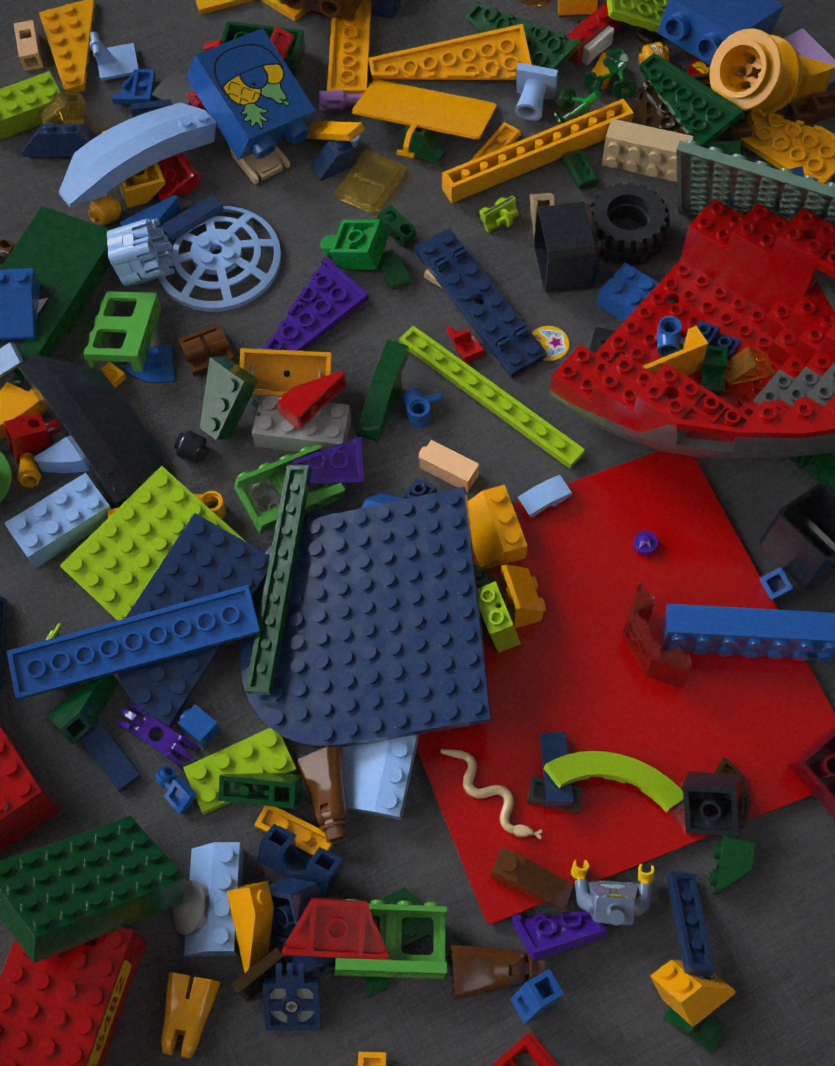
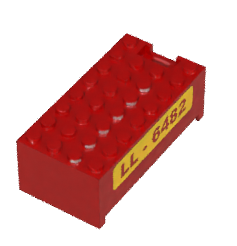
M121 927L86 942V945L80 944L33 963L15 939L0 976V1066H104L142 954L146 952L148 943L134 930Z

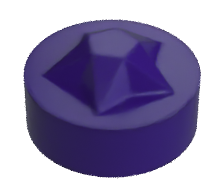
M649 531L639 532L633 541L634 550L643 556L653 554L658 545L657 537Z

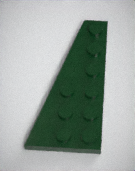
M477 2L464 16L480 33L523 24L531 63L534 66L558 70L583 45L578 39L568 38L562 33L558 34L541 25L525 19H518L512 14L502 13L496 8Z

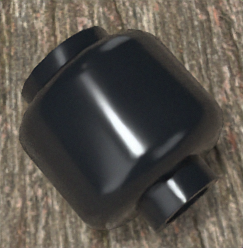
M191 430L185 433L181 432L174 444L177 456L192 464H196L200 459L205 460L210 448L206 447L207 439Z

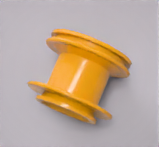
M753 28L743 29L728 36L716 50L710 66V86L713 91L744 111L757 108L764 114H770L785 107L795 96L802 78L801 60L795 48L787 40L779 36L769 35L762 30Z

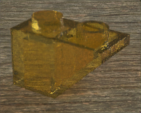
M60 93L39 110V116L44 124L54 123L57 125L73 122L84 125L86 102L81 93Z

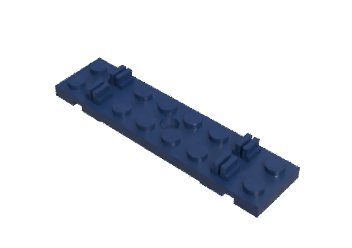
M450 228L414 246L415 254L422 263L427 265L429 272L476 331L493 356L499 359L501 366L510 378L547 358L548 353ZM477 300H481L483 304L480 305L476 304L475 302Z

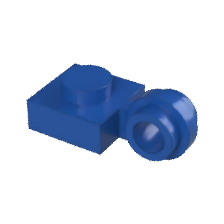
M164 766L158 769L156 782L159 786L168 789L164 798L179 815L186 812L197 796L196 792L182 777L176 778L174 768Z

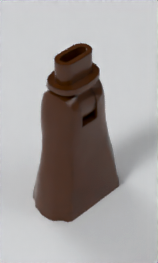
M338 746L325 747L297 760L312 801L316 819L321 826V832H325L326 842L330 843L345 838L343 827L347 823L343 820L347 818L348 808L344 786L343 748Z
M450 945L449 948L450 968L453 971L451 972L453 1000L515 987L544 972V958L533 961L528 952L517 949Z

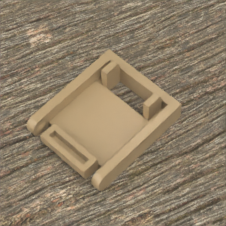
M278 147L265 158L256 159L254 154H251L238 160L230 148L231 156L255 185L259 183L258 177L263 181L283 171L282 165L286 169L290 167L289 160Z

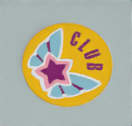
M542 326L532 332L548 353L547 358L543 360H557L567 353L569 339L561 329L554 326Z

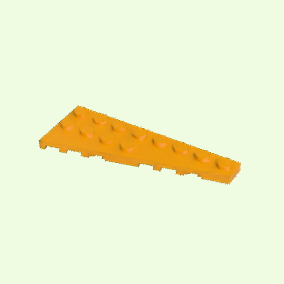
M523 24L368 58L372 79L517 80L518 63L532 65Z

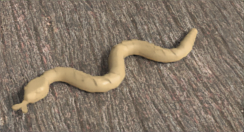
M441 749L440 752L442 754L467 761L468 768L463 778V787L468 795L476 799L494 795H501L503 797L504 804L500 814V823L504 830L513 833L517 837L536 835L538 839H541L539 834L542 833V830L534 832L529 826L521 824L513 826L510 824L509 818L513 810L514 798L509 789L500 785H493L482 789L474 787L473 780L477 771V763L472 755L462 750Z

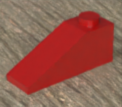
M339 371L293 387L290 391L280 396L277 402L279 414L300 430L346 386L345 373Z

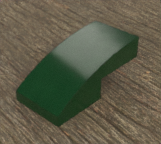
M393 249L382 253L378 269L382 272L384 281L390 289L394 290L411 283L405 267Z
M707 346L701 369L700 385L717 396H723L725 392L728 347Z

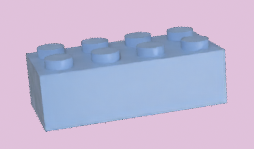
M84 473L4 524L36 569L97 530L108 519L107 510L111 508L87 474Z

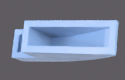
M67 437L34 457L42 472L79 473L90 471Z

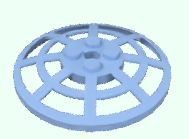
M223 206L224 210L221 212L236 213L242 216L239 219L226 216L211 217L195 227L206 224L207 231L199 236L190 234L195 229L193 228L177 238L173 246L171 259L176 271L187 281V284L183 291L179 292L168 282L165 276L158 278L165 292L184 306L208 312H220L239 308L261 296L272 285L281 264V250L277 235L262 217L243 208ZM250 219L259 222L267 229L271 239H259L255 231L246 223ZM214 222L233 224L227 230L215 229ZM240 228H243L252 239L240 241L235 233ZM183 240L192 243L190 252L179 255V248ZM254 247V255L249 263L242 258V249ZM261 247H274L273 262L266 274L256 267L260 260ZM214 250H221L219 254H212ZM192 260L196 269L192 275H189L180 263ZM237 266L244 269L237 276L227 279L226 273L232 271ZM205 273L218 275L219 281L208 282L199 279ZM250 274L261 280L250 291L232 298L230 286L242 282ZM197 286L205 289H221L223 300L204 301L189 296L194 287Z

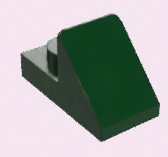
M671 1007L663 1017L664 1020L708 1053L713 1051L726 1028L710 1016H706L692 1027Z

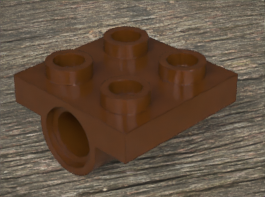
M219 324L178 338L179 345L194 377L208 372L210 357L225 356L235 362L225 333Z

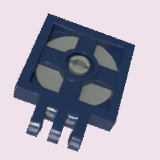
M276 963V977H264L265 1030H320L319 977H305V963H298V972H294L293 963H287V972H283L282 963Z

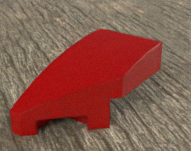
M452 326L446 327V332L463 362L469 363L485 356L484 349L476 338L471 336L470 329L457 331L453 330Z

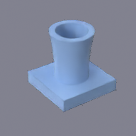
M518 63L517 93H520L521 97L515 107V113L520 118L528 121L541 119L544 98L556 99L558 70Z

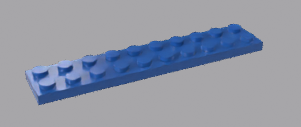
M245 585L7 651L15 698L17 700L26 699L260 633V628L250 587Z

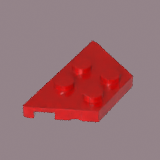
M311 898L282 948V955L389 960L388 952L367 901Z

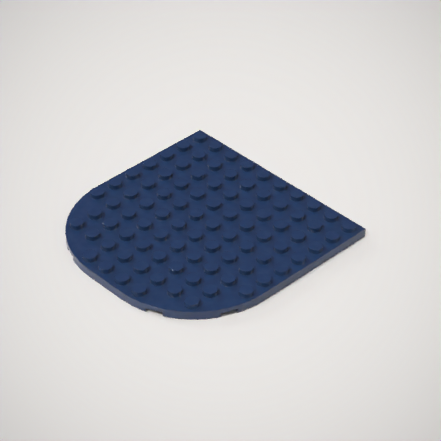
M465 487L327 515L302 524L272 695L248 694L246 692L255 712L271 729L294 743L312 746L313 748H325L333 746L348 747L493 722L467 491ZM271 545L270 548L265 552L266 554H268V555L271 554L272 545ZM266 579L253 598L257 619L259 618ZM255 635L240 639L241 674L244 689L246 688Z

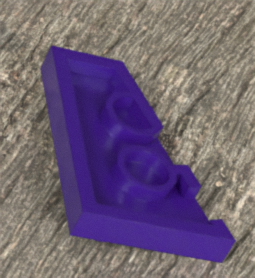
M358 437L349 442L293 460L292 465H309L312 468L309 485L338 484L340 482L342 484H362V438Z

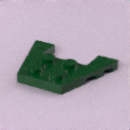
M406 887L379 899L386 901L387 904L397 905L400 901H411L414 905L423 906ZM373 916L380 932V919ZM410 917L402 919L401 949L427 936L430 937L433 943L432 919ZM445 929L446 960L450 958V945L460 944ZM364 977L368 998L390 988L386 977Z

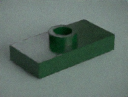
M581 149L562 156V161L579 190L598 184V177Z

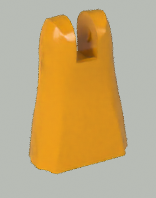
M169 972L164 1025L161 1037L163 1054L172 1055L178 1035H182L184 1040L181 1057L191 1059L199 1044L203 1028L221 982Z

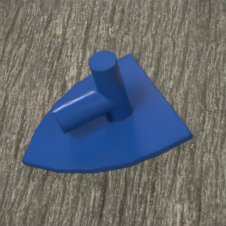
M173 345L149 348L142 372L133 371L131 362H128L123 367V370L132 377L149 383L175 382Z

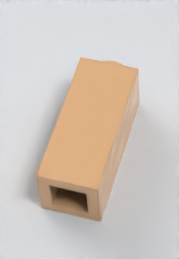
M33 20L14 23L18 55L24 71L43 68L38 33Z
M433 440L429 442L427 447L423 446L419 452L420 469L458 488L465 487L467 493L479 476L478 463Z

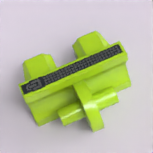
M513 196L507 199L502 197L496 201L495 206L491 208L484 207L479 211L480 218L484 222L485 231L488 233L503 224L506 227H510L513 224V219L519 216L516 208V198Z

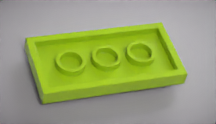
M271 728L183 767L191 788L197 794L196 800L203 815L231 803L218 801L220 774H293L297 772L282 736Z

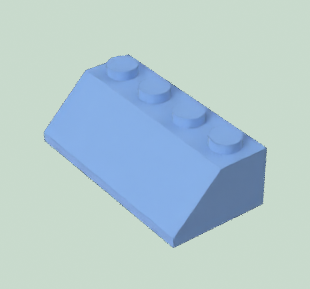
M213 842L192 848L189 880L198 881L200 884H205L208 887L204 910L207 920L204 927L196 928L188 935L185 934V957L238 956L239 945L227 891L242 886L244 849L240 842Z

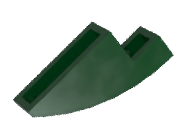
M387 339L369 386L357 436L376 442L379 441L402 389L401 373L409 357L408 345Z

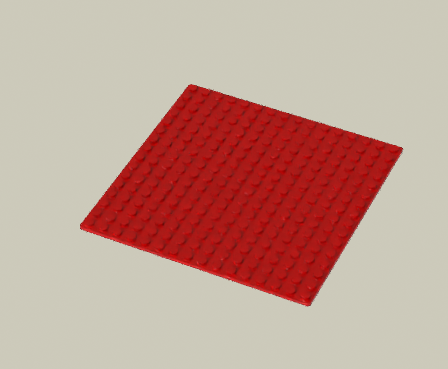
M657 451L567 484L573 493L570 497L555 507L550 505L533 518L529 516L520 501L512 503L527 543V554L524 559L503 565L529 569L530 575L535 576L537 580L538 590L536 592L538 598H543L546 611L543 612L542 621L515 628L521 644L498 653L480 611L493 722L419 734L416 749L485 922L489 925L545 903L490 879L492 868L501 847L528 858L574 885L572 890L574 892L576 891L575 881L577 880L571 875L574 860H576V865L579 868H583L584 860L588 861L589 868L585 877L586 880H604L713 836L686 833L684 801L666 813L652 798L640 791L639 787L628 782L621 783L604 779V777H589L588 779L571 783V785L583 787L578 814L527 803L532 776L543 778L539 733L565 732L568 754L585 751H605L632 757L657 769L672 780L682 791V785L688 771L714 773L723 757H725L736 766L745 779L751 802L747 821L813 795L788 765L824 732L835 729V712L806 660L797 661L791 657L770 659L768 656L746 658L738 654L724 657L719 656L718 653L695 655L693 652L685 651L672 654L667 650H661V621L667 604L778 610L774 601L770 599L763 587L756 568L695 457ZM641 531L652 532L658 539L656 551L649 556L638 554L633 547L634 538ZM474 553V562H477V559H476V556H475V553ZM502 565L489 568L499 589ZM441 749L462 750L472 755L477 763V771L473 780L474 787L482 789L493 785H500L509 789L514 798V806L509 818L510 824L513 826L519 824L529 826L534 832L542 830V833L539 834L541 839H538L536 835L517 837L513 833L504 830L500 823V814L504 804L503 797L501 795H494L476 799L468 795L463 787V778L468 768L467 761L442 754L440 752Z

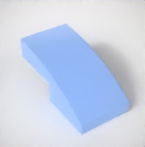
M558 475L531 488L520 495L518 499L529 516L533 518L550 505L555 507L573 493L561 475Z

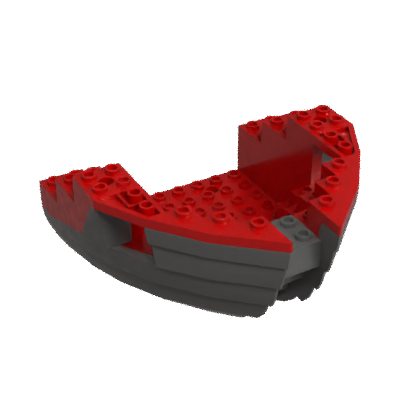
M714 198L689 225L681 260L599 350L594 353L580 344L552 374L550 385L552 401L594 426L625 440L663 452L704 459H777L834 452L835 294L822 274L825 273L835 279V226L804 208L789 222L759 203L744 216ZM672 299L676 304H671L667 300ZM673 316L680 320L682 324L680 337L686 338L688 329L695 327L700 320L720 327V333L741 340L742 346L732 361H727L725 392L723 396H717L700 385L701 370L686 376L667 363L656 374L643 367L646 364L663 358L657 353L656 341L659 321L663 317Z

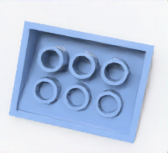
M419 734L341 747L343 748L344 786L347 808L349 810L402 820Z

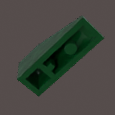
M285 773L219 775L218 801L292 809L301 801L302 775Z

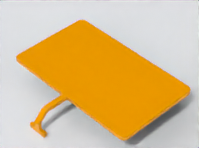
M374 79L353 107L352 113L410 126L406 133L403 150H397L396 155L414 158V153L409 152L411 136L417 127L471 139H480L496 109V104Z

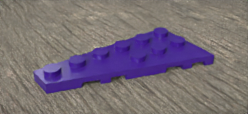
M324 257L321 262L322 265L318 271L314 272L312 280L307 287L303 288L289 309L287 317L284 321H281L277 332L268 340L263 349L304 351L367 301L369 294Z

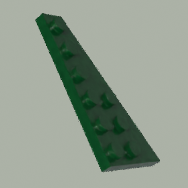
M653 53L640 64V71L687 135L693 136V141L698 142L701 147L705 148L744 116L742 108L657 54Z

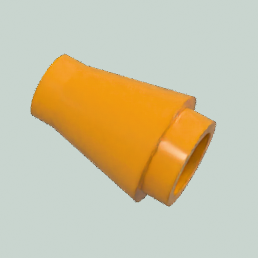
M24 453L20 456L17 479L24 487H34L38 485L41 479V474L31 453Z

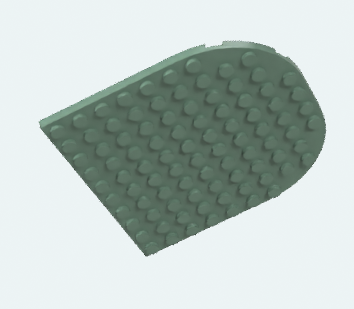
M693 140L679 141L676 149L679 212L697 217L715 198L744 216L759 203L789 222L804 208L835 226V183L829 182L824 184L818 182L817 178L810 175L797 176L794 175L792 170L786 168L777 170L771 168L770 164L763 161H756V163L747 161V158L740 154L727 155L716 147H709L707 149L701 147L698 142Z

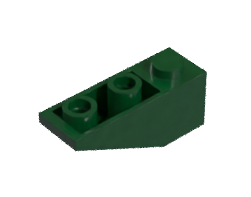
M112 674L87 681L48 714L47 717L74 744L93 727L119 685L118 680Z

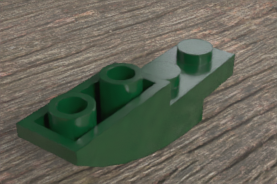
M832 453L790 457L791 461L795 462L799 469L808 465L811 475L816 477L820 484L827 485L835 493V456Z

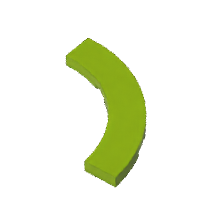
M605 751L572 753L552 760L545 764L543 768L559 789L567 784L588 779L589 777H604V779L621 783L628 782L639 787L640 791L652 798L666 813L683 802V791L667 776L644 762L617 753Z

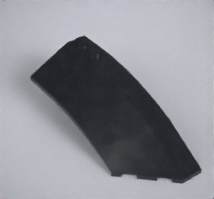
M38 354L17 365L41 404L44 405L78 452L114 509L119 508L161 466L175 476L139 419L101 370Z

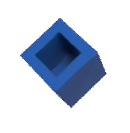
M782 567L759 578L768 596L773 601L796 590Z
M196 704L191 709L185 710L178 722L182 731L202 748H205L221 731L218 723Z

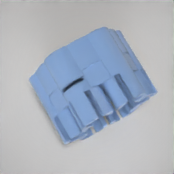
M147 218L107 231L108 257L124 286L141 284L174 273V268L169 269V267L174 266L171 259L173 254L171 242H168V238L163 236V228H156V226L160 225L158 219L150 220Z

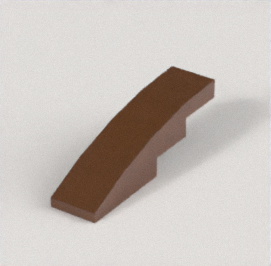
M835 91L812 94L808 101L790 103L786 110H779L773 113L782 115L784 119L796 122V120L803 121L804 125L821 121L835 115Z

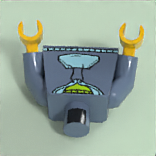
M574 860L571 875L577 879L575 881L577 903L580 908L590 913L595 922L612 925L634 924L635 917H639L649 909L651 885L649 884L654 880L653 865H651L649 873L642 872V864L639 865L638 880L641 883L638 884L632 882L586 880L585 877L589 868L588 861L584 860L583 868H579L576 865V860Z

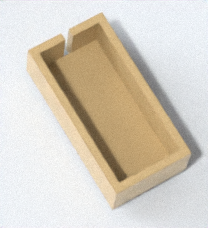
M611 119L605 138L602 165L677 182V146L680 140L684 142L686 140H693V136Z

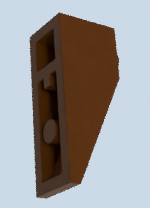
M503 847L499 851L490 876L492 880L563 911L574 887L570 882L528 858Z

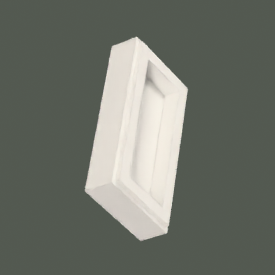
M608 25L583 47L582 62L584 64H590L612 44L614 28Z

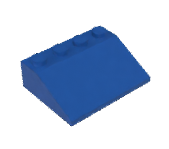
M33 268L0 270V340L35 339L40 282Z

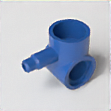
M666 316L659 321L656 341L657 353L662 357L678 352L680 347H684L686 338L680 337L682 324L676 317Z
M413 388L404 392L401 400L407 412L409 424L414 428L426 427L430 422V404L444 398L443 393L424 396L419 388Z

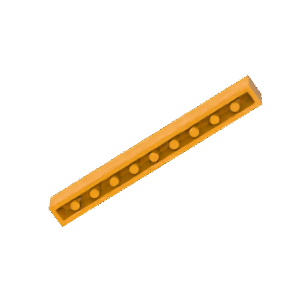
M624 99L606 105L442 172V190L451 203L459 201L558 160L565 154L582 150L604 141L611 119L632 123L634 112Z

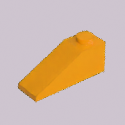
M268 881L244 885L227 891L245 973L269 953L274 906Z

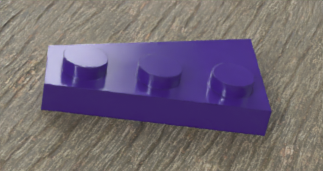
M586 911L563 912L558 917H546L545 913L535 914V918H521V915L511 916V923L533 961L607 937V928L604 923L595 922L590 913Z

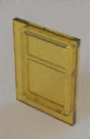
M366 149L334 191L333 197L376 215L404 177L408 167Z

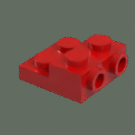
M184 152L158 162L165 180V185L157 192L161 201L173 195L178 197L181 193L187 196L201 184L199 180L201 174L194 166H189L191 161Z

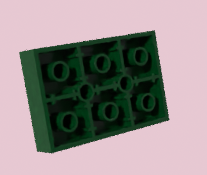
M131 816L0 861V919L31 961L36 963L183 903L186 877Z

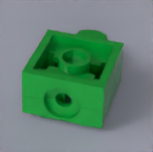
M380 219L342 220L337 234L323 237L320 241V247L326 257L333 258L339 269L376 270L389 237Z

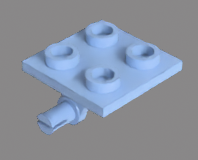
M97 32L90 33V48L93 50V55L96 58L101 81L130 76L135 69H139L134 43L106 48L99 40Z

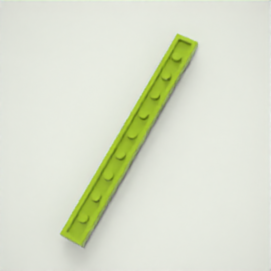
M414 325L399 339V343L409 346V352L569 469L585 454L583 447Z

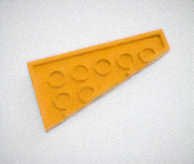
M83 0L39 12L66 96L85 91L87 64H89L88 53L91 41L90 33L93 32L92 21H94V8L96 7L95 0Z

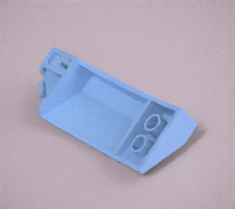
M181 102L124 121L95 137L74 153L60 187L59 195L69 207L106 196L108 191L143 169L178 153L214 142L216 121L205 110Z

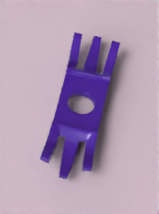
M131 703L129 706L141 714L142 718H139L127 709L119 708L118 712L133 722L135 727L133 728L129 723L122 720H117V726L137 736L183 771V767L186 766L172 754V751L180 754L192 763L196 761V758L179 744L181 742L198 753L200 748L186 737L178 734L135 703ZM155 728H160L164 732L162 739L159 741H152L149 737L150 732Z

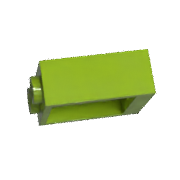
M496 581L478 588L480 611L498 653L520 645L521 642Z

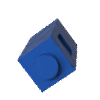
M548 969L527 981L513 995L510 1001L523 1024H526L550 1009L564 993L551 970Z

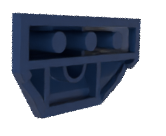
M73 122L57 125L45 123L28 140L21 155L22 157L73 156L77 150L98 135L83 124H75Z

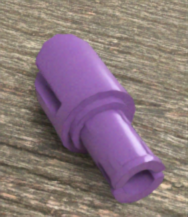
M343 90L320 91L319 110L322 112L344 111L346 107L355 106L363 93L345 94Z

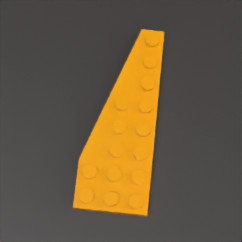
M753 108L751 110L752 137L732 138L741 141L740 145L779 169H792L803 166L804 175L813 176L818 179V182L827 184L835 175V134L821 126L804 125L803 121L796 120V122L784 119L782 115L775 113L765 114L760 109Z

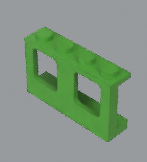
M106 291L104 300H101L99 315L95 317L94 329L90 332L88 347L84 349V358L88 361L90 368L95 369L98 361L131 362L133 371L142 372L161 311L157 293ZM114 301L137 302L133 315L130 317L113 316L116 308ZM107 332L127 333L123 346L119 349L102 348Z
M320 444L313 447L311 445L306 446L296 454H286L279 461L272 464L270 462L264 463L255 471H245L238 475L234 488L259 535L276 527L279 506L265 512H259L247 491V487L269 479L281 498L287 465H292L293 460L320 452ZM342 483L323 484L322 488L308 493L304 516L312 513L316 506L323 508L342 500L345 492Z
M373 900L368 905L372 915L380 919V935L388 952L389 960L335 958V976L444 979L447 974V962H445V916L447 906H440V903L427 902L424 903V906L414 905L411 901H400L397 905L387 904L384 900ZM403 918L432 919L433 953L431 955H410L402 952Z

